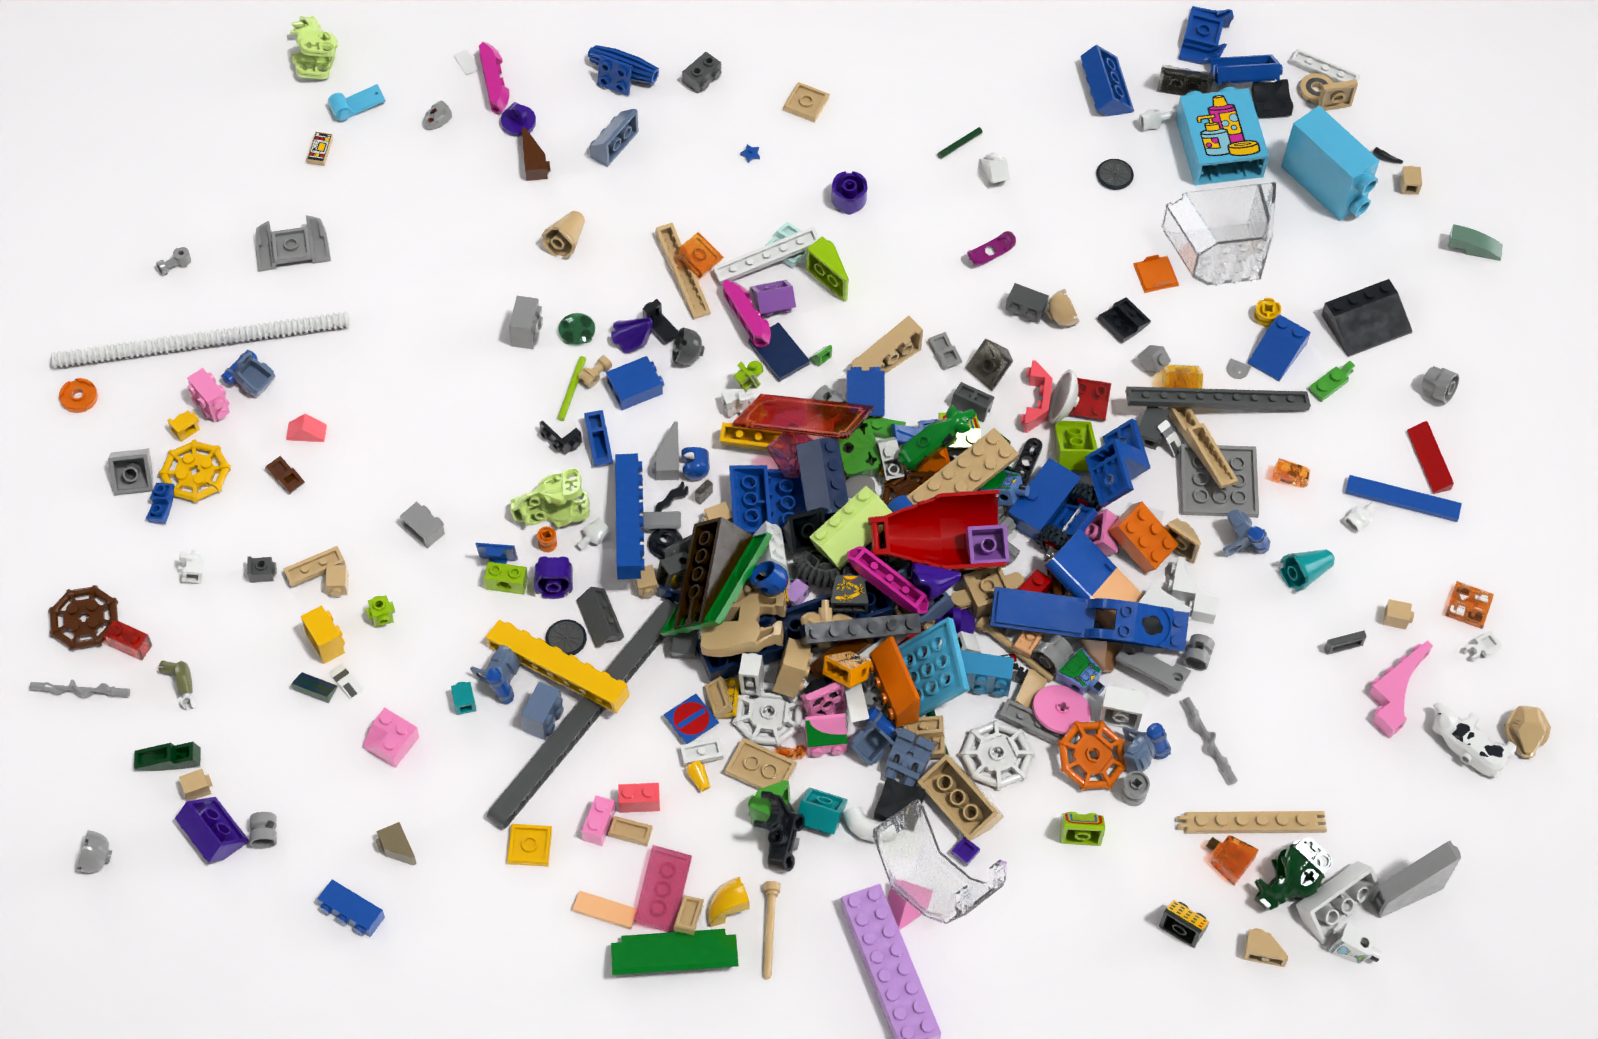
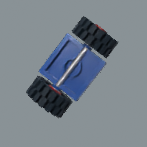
M1084 482L1076 485L1068 497L1071 504H1066L1054 521L1046 525L1037 536L1036 541L1041 546V550L1046 552L1047 547L1052 546L1053 549L1059 551L1079 528L1084 532L1089 524H1091L1098 514L1097 512L1103 508L1099 506L1094 486L1090 487L1088 483L1084 484Z

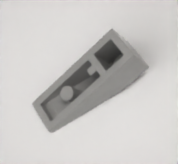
M678 421L673 422L656 453V462H652V473H656V480H679Z

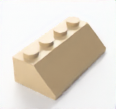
M947 754L917 781L969 841L989 831L1004 817L957 762Z

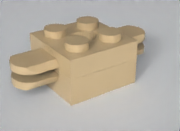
M1001 568L980 569L963 574L962 590L951 594V599L955 605L953 607H961V610L971 607L976 618L990 614L994 587L1018 589L1024 583V577L1018 572L1004 575Z

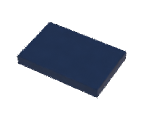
M778 322L770 327L771 338L767 346L764 348L755 347L751 339H748V343L780 382L810 365V360Z

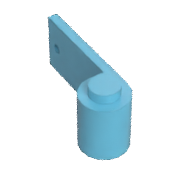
M378 84L347 98L342 93L332 94L328 98V104L337 120H346L386 101Z

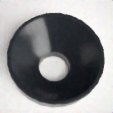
M657 529L650 536L649 550L656 558L660 560L665 559L662 549L682 540V535L676 529ZM662 535H669L672 538L666 543L660 540Z

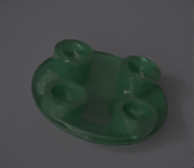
M572 313L561 320L558 330L563 342L566 344L589 343L592 341L595 333V323L586 314Z

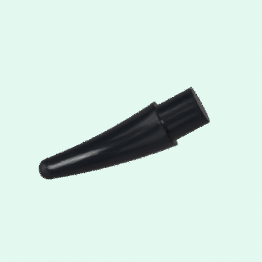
M1378 147L1373 151L1381 159L1403 163V160L1390 155Z

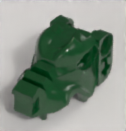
M1307 837L1290 843L1286 849L1279 851L1276 859L1271 860L1276 877L1269 884H1266L1261 878L1254 881L1259 890L1254 900L1263 909L1268 911L1285 903L1292 897L1302 899L1317 893V887L1322 886L1321 881L1325 878L1324 874L1332 866V857L1312 838ZM1320 855L1324 856L1327 859V865L1325 867H1323V860L1321 859Z

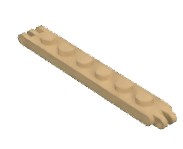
M1324 811L1185 812L1184 816L1176 817L1177 822H1179L1177 829L1185 830L1187 834L1327 832L1326 826H1318L1326 824V819L1323 818L1325 817Z

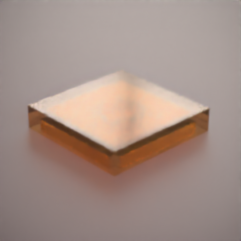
M699 232L674 252L699 279L724 258Z

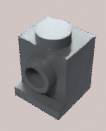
M247 556V574L250 583L274 581V574H277V564L273 562L272 557L252 558Z

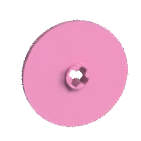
M1062 685L1046 686L1039 690L1034 697L1032 706L1035 717L1044 727L1055 733L1066 734L1075 721L1090 722L1091 708L1084 696L1070 687Z

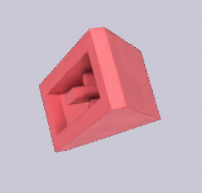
M303 414L289 422L286 439L289 441L325 442L327 425L307 414Z

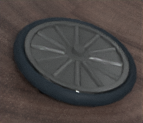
M1120 159L1105 160L1098 166L1096 171L1098 181L1106 188L1113 190L1126 188L1132 183L1134 178L1132 167Z
M564 619L553 623L549 627L545 640L548 645L560 648L567 655H576L584 648L587 634L580 623Z

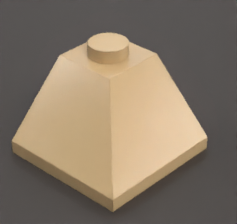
M1176 518L1168 522L1166 526L1167 531L1179 543L1173 551L1182 557H1186L1188 561L1194 564L1201 542L1194 529L1187 522Z

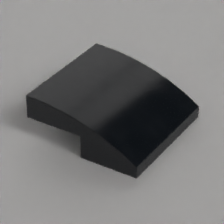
M1127 297L1114 303L1111 309L1099 314L1097 319L1121 343L1138 334L1151 322Z

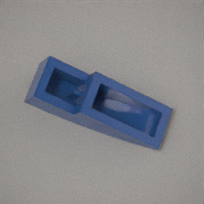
M603 410L584 413L594 467L613 464Z

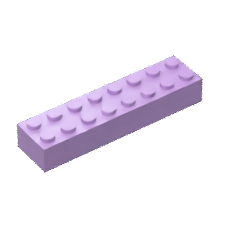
M881 884L842 896L841 908L893 1038L940 1039V1028Z

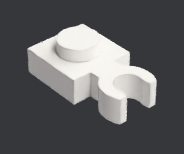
M1490 630L1476 638L1473 642L1474 644L1468 645L1465 653L1473 651L1475 654L1471 660L1475 661L1481 653L1484 657H1487L1500 650L1503 645Z

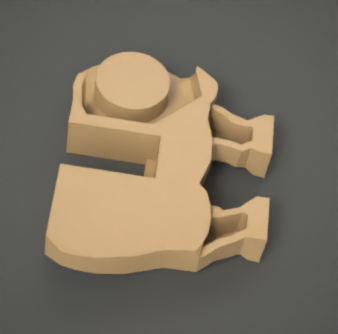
M744 585L736 602L731 605L724 620L726 622L716 627L709 626L702 629L700 644L702 654L712 657H727L747 652L759 653L763 648L775 644L783 646L784 630L782 621H777L772 626L764 628L759 626L760 616L764 615L786 617L785 592L771 596L761 593V589L753 585Z

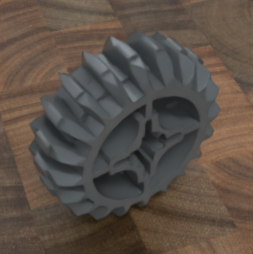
M814 548L803 551L799 555L796 573H798L799 578H802L803 582L815 585L816 588L818 586L823 589L825 587L832 588L835 576L843 575V569L847 565L841 570L838 569Z

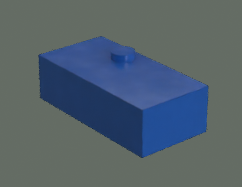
M1049 458L1030 482L1029 495L1019 496L1007 513V516L1014 520L1016 524L1015 529L1036 541L1042 529L1046 525L1051 524L1064 506L1068 504L1070 500L1068 499L1069 494L1081 482V477Z

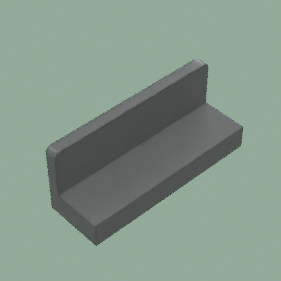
M590 587L577 598V603L595 647L600 648L608 640L621 641L624 638L605 588Z

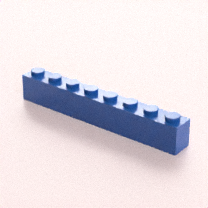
M638 453L615 454L617 580L641 579V571H645L644 559H641V556H644V545H640V542H644V530H640V528H644L643 516H640V514H643V502H639V500H643V488H639V486H643V475H639V472H643L642 461H638Z

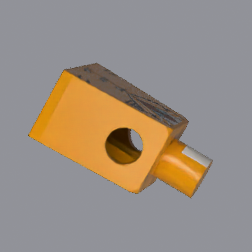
M850 651L826 655L824 657L823 675L851 688L868 679L872 661L869 657L863 658Z

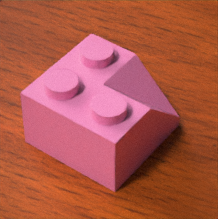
M384 707L372 722L363 748L396 768L419 739L418 729L410 722Z

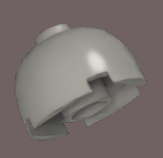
M87 830L78 862V871L96 872L103 868L105 862H110L112 850H109V842L104 835Z

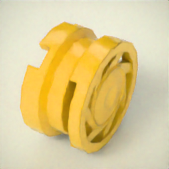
M1272 298L1259 300L1254 312L1255 321L1261 326L1270 327L1281 313V305Z

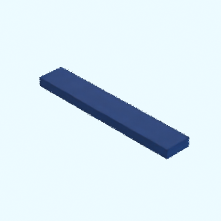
M1349 475L1345 494L1455 522H1458L1462 505L1460 502Z

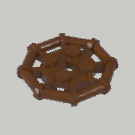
M906 469L904 472L905 476L895 478L883 485L884 491L881 500L888 505L899 496H908L931 478L935 472L932 470L925 472L909 471V469ZM911 478L922 479V480H919V482H914V479H911ZM894 492L895 497L893 496V499L889 500L890 494Z
M98 585L73 590L67 589L66 593L48 610L50 614V636L68 646L72 651L79 648L102 646L104 640L115 628H119L118 600L99 589ZM90 595L89 599H75V597ZM96 596L106 603L103 605L98 604L95 601ZM71 599L72 603L67 605L65 611H62L61 609ZM109 610L110 619L106 620L105 612ZM84 615L89 616L85 622H82L80 619ZM58 617L64 618V625L58 627ZM104 626H106V628L97 636V630L100 627L103 628ZM71 632L74 635L73 639H70L64 633ZM93 637V639L80 640V638Z

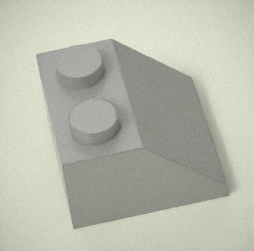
M149 448L110 453L108 460L114 495L153 490L152 461Z

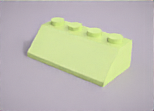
M865 486L809 538L815 548L841 570L849 562L847 551L858 546L866 547L872 541L871 526L868 524V518L885 516L892 513V511L876 493ZM878 525L879 534L883 531V525Z

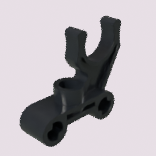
M762 791L761 798L770 801L771 814L766 822L755 820L753 826L770 832L768 841L771 847L767 860L768 866L771 869L789 872L795 865L792 849L796 833L803 829L805 818L801 813L790 812L780 795H775L769 791Z

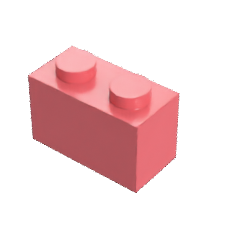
M659 783L618 784L620 813L660 811Z

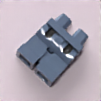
M900 727L885 763L887 768L884 777L896 780L898 773L901 772L906 774L902 784L913 787L917 780L922 777L938 743L923 736L918 737V734Z

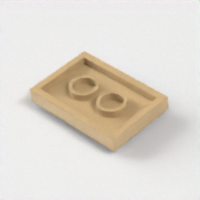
M742 738L725 769V774L757 789H761L784 780L789 781L797 766V762Z

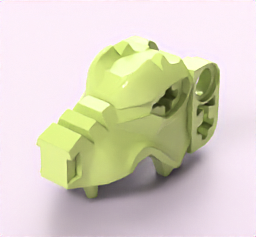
M300 16L299 21L291 23V26L294 28L290 30V34L298 35L296 44L300 47L299 53L291 55L292 63L296 65V73L304 78L327 79L330 74V67L336 58L335 51L338 47V40L333 34L323 32L314 16Z
M577 469L563 470L562 473L545 476L540 480L535 490L510 500L511 514L514 521L523 522L526 525L539 524L542 521L549 520L559 528L570 524L572 521L573 523L583 521L590 515V500L587 492L582 490V478ZM577 476L575 479L568 480L570 477ZM579 497H584L582 500H576Z

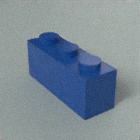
M333 879L317 898L321 911L327 915H330V913L335 915L340 923L353 926L354 931L362 936L366 934L371 937L385 918L382 909Z

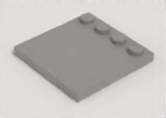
M1189 444L1180 445L1182 515L1227 517V513L1238 509L1240 512H1245L1248 517L1258 518L1259 496L1257 452L1255 446L1217 445L1238 479L1237 484L1220 489Z

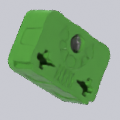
M861 417L846 435L835 436L838 437L846 479L857 475L875 476L879 474L882 468L871 421L866 419V417ZM856 419L837 423L834 426V434L845 433ZM870 458H871V461H872L873 464H874V465H872V466H871L870 463H869V462H870V460H869Z

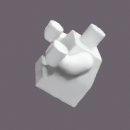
M744 389L722 391L723 406L728 417L733 416L735 413H740L742 420L747 419L749 414L745 410L749 408L748 402L755 400L753 393L746 394Z
M196 549L191 550V553H188V555L186 552L181 551L179 560L182 562L186 561V566L183 563H178L177 572L182 573L181 582L201 584L204 567L202 555Z

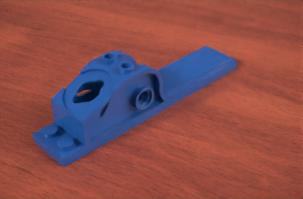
M994 587L990 626L1185 652L1189 612L1174 611L1173 608L1116 599H1086ZM1096 610L1116 611L1114 630L1094 628ZM1144 617L1157 618L1162 626L1161 633L1149 635L1142 625V619Z

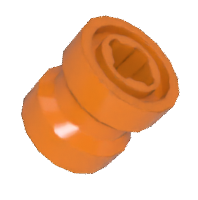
M546 526L537 532L538 546L543 552H552L557 547L556 531L553 528Z

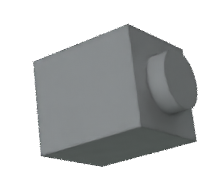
M1149 345L1138 355L1145 371L1160 372L1171 362L1164 346Z

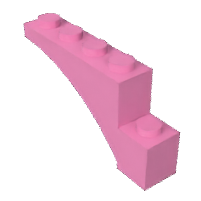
M1428 640L1422 645L1420 643L1416 645L1409 656L1404 655L1395 668L1391 666L1384 673V677L1381 679L1379 677L1376 678L1371 684L1372 688L1369 695L1381 705L1374 712L1373 723L1389 739L1402 729L1406 723L1404 701L1407 685L1414 670L1429 655L1433 647Z

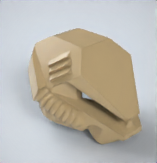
M1518 706L1511 712L1504 724L1508 741L1516 745V754L1522 758H1533L1537 749L1547 742L1551 726L1543 711L1533 706Z

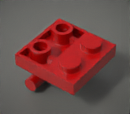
M1077 378L1079 402L1068 415L1106 420L1112 383Z

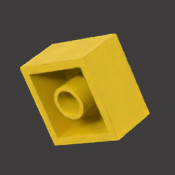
M321 605L300 616L305 633L324 664L345 653L343 633L338 625H334V619L329 610L325 611Z

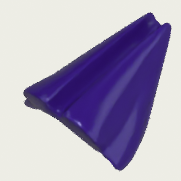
M639 318L614 322L613 328L615 331L611 332L613 343L619 345L624 353H631L640 347H644L648 343L651 334L652 319Z
M913 563L911 567L913 585L924 592L929 600H933L959 582L961 578L960 572L919 563Z

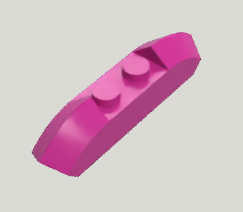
M482 42L479 45V53L491 111L499 114L504 111L509 101V89L505 87L503 77L500 78L499 76L502 74L500 64L503 60L499 52L492 45Z
M724 280L722 284L724 298L755 347L764 348L769 344L771 338V329L768 321L761 317L758 310L755 311L750 293L743 286L730 280Z
M858 546L847 551L848 561L852 567L873 586L906 610L919 614L927 613L930 600L924 592L865 547Z

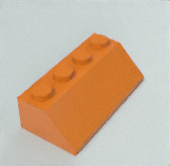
M890 636L870 653L872 667L869 668V672L875 676L874 683L876 688L881 690L883 704H887L889 719L893 720L896 727L919 721L920 696L893 636Z

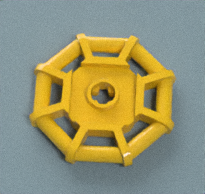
M195 439L188 444L174 450L170 449L167 452L168 456L158 474L164 483L173 484L170 478L176 477L179 483L174 487V496L197 503L202 498L222 491V485L228 472L231 471V465L227 463L220 446L197 442ZM197 449L210 453L207 456L197 453ZM192 450V454L187 453L183 456V458L179 457V455ZM215 457L218 460L220 466L213 465L212 460ZM175 460L177 462L175 470L169 471ZM194 469H198V471L200 472L192 475L191 471ZM219 473L216 482H213L215 474ZM202 486H205V487L210 486V487H208V488H206V489H204V490L198 492V490H201L200 487H202ZM182 489L192 490L193 492L183 491Z

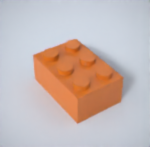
M1142 501L1130 505L1108 529V532L1144 573L1156 570L1179 545Z

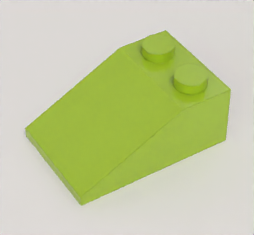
M822 236L807 248L806 270L843 301H847L849 278L836 247L830 240Z
M1060 421L1055 423L1056 462L1069 470L1088 472L1089 469L1085 456L1098 449L1091 422Z

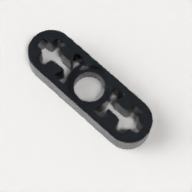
M1030 438L1026 441L1014 468L1015 473L1021 474V470L1024 471L1022 478L1024 485H1027L1042 451V442L1037 438ZM1035 445L1036 448H1034L1033 454H1031L1030 449ZM1029 459L1032 461V464L1026 466L1022 463V460Z

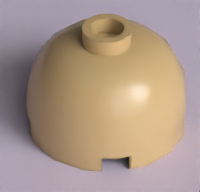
M1064 288L1052 295L1048 303L1049 310L1046 311L1050 320L1054 319L1061 326H1070L1080 321L1078 317L1074 318V316H1077V313L1070 298L1065 294L1067 291Z

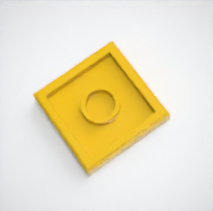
M511 824L507 863L509 865L549 867L552 826Z

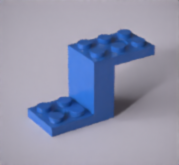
M1134 419L1128 420L1102 436L1105 445L1085 456L1097 500L1101 507H1106L1134 490L1131 480L1151 469L1137 422Z

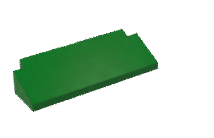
M725 929L696 930L694 935L681 932L621 936V942L611 943L612 975L739 966L736 934L726 935Z

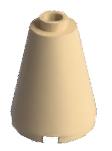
M571 211L544 230L541 237L543 236L542 244L549 253L554 256H563L562 258H568L574 253L585 223L582 213Z

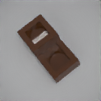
M281 455L265 466L267 472L289 494L305 483L296 470L291 468Z

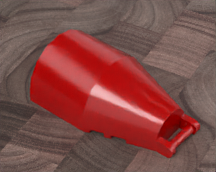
M999 490L940 493L935 495V497L920 501L915 505L905 507L885 516L869 517L868 524L871 526L872 538L871 553L877 557H891L910 563H919L953 571L1005 568L1006 562L970 564L965 531L969 526L998 525V498L1000 492ZM878 525H883L885 546L883 549H880Z

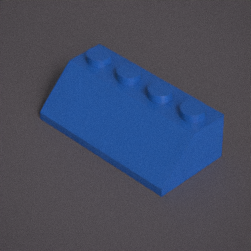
M1096 44L1081 55L1082 67L1087 76L1086 80L1091 89L1090 94L1094 99L1095 109L1106 116L1134 112L1118 57Z

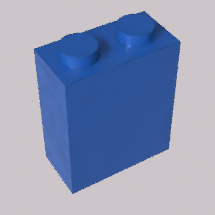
M647 356L606 372L607 383L622 410L663 394L664 381L661 376L657 375L654 362H650Z
M850 367V370L846 371V408L863 410L862 412L865 413L863 416H885V371H880V367H869V371H862V367ZM846 410V416H860L861 413L855 410Z

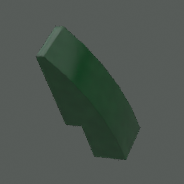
M193 741L174 745L170 742L135 750L134 769L137 771L185 769L200 766L201 747Z

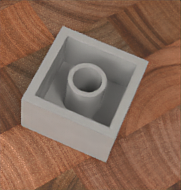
M516 296L509 324L512 347L534 349L535 343H538L539 327L542 328L543 317L541 316L542 306H539L538 298Z

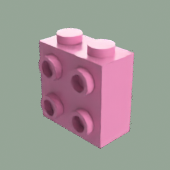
M201 368L187 377L189 383L187 388L192 394L190 397L196 406H201V411L206 418L210 417L213 422H216L230 413L228 408L230 403L225 397L226 391L221 385L218 386L215 383L216 380L210 372L207 373Z

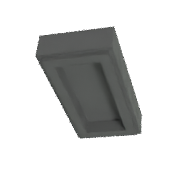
M1363 630L1329 639L1324 648L1325 652L1329 655L1363 646L1367 635Z

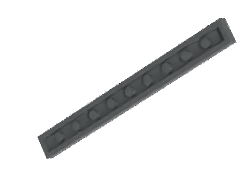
M1127 386L1125 390L1128 406L1309 411L1311 407L1307 391Z

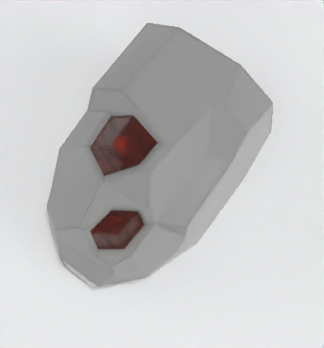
M442 100L433 104L431 109L425 114L424 126L429 130H434L445 125L452 118L449 106Z

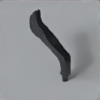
M682 481L678 488L672 489L663 501L657 503L655 512H662L674 500L685 498L689 492L688 486L685 487Z

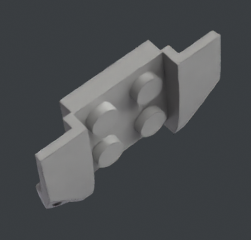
M306 215L307 227L271 231L269 221L258 226L255 233L258 272L277 269V264L311 259L313 264L331 261L328 237L322 220Z

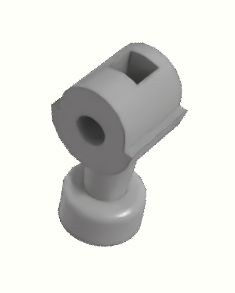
M186 247L176 248L173 251L172 258L165 262L164 260L156 262L160 273L164 275L169 272L168 268L176 265L187 267L191 263L189 250Z

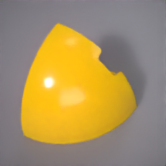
M740 877L726 882L713 896L708 912L709 927L725 924L726 915L750 909V901Z

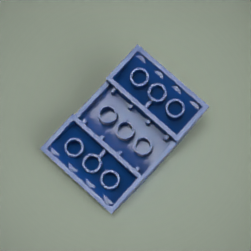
M729 465L733 524L754 535L765 521L776 524L782 529L787 516L805 512L799 469H768L767 465ZM783 535L784 543H787V541H786V539H785V537H784V535Z

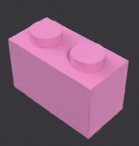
M595 796L582 829L583 841L603 846L616 812L614 800Z

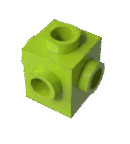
M387 595L375 596L368 600L369 608H366L368 619H373L375 628L394 623L392 613H395L393 601H388Z

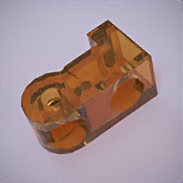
M1279 458L1274 466L1271 481L1276 483L1282 481L1304 488L1308 486L1310 469Z

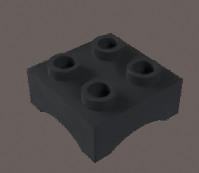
M1281 79L1276 82H1253L1251 93L1258 118L1292 115L1294 106L1289 93L1288 79Z
M887 777L874 811V819L879 821L889 820L891 825L912 831L925 796V789L908 786Z

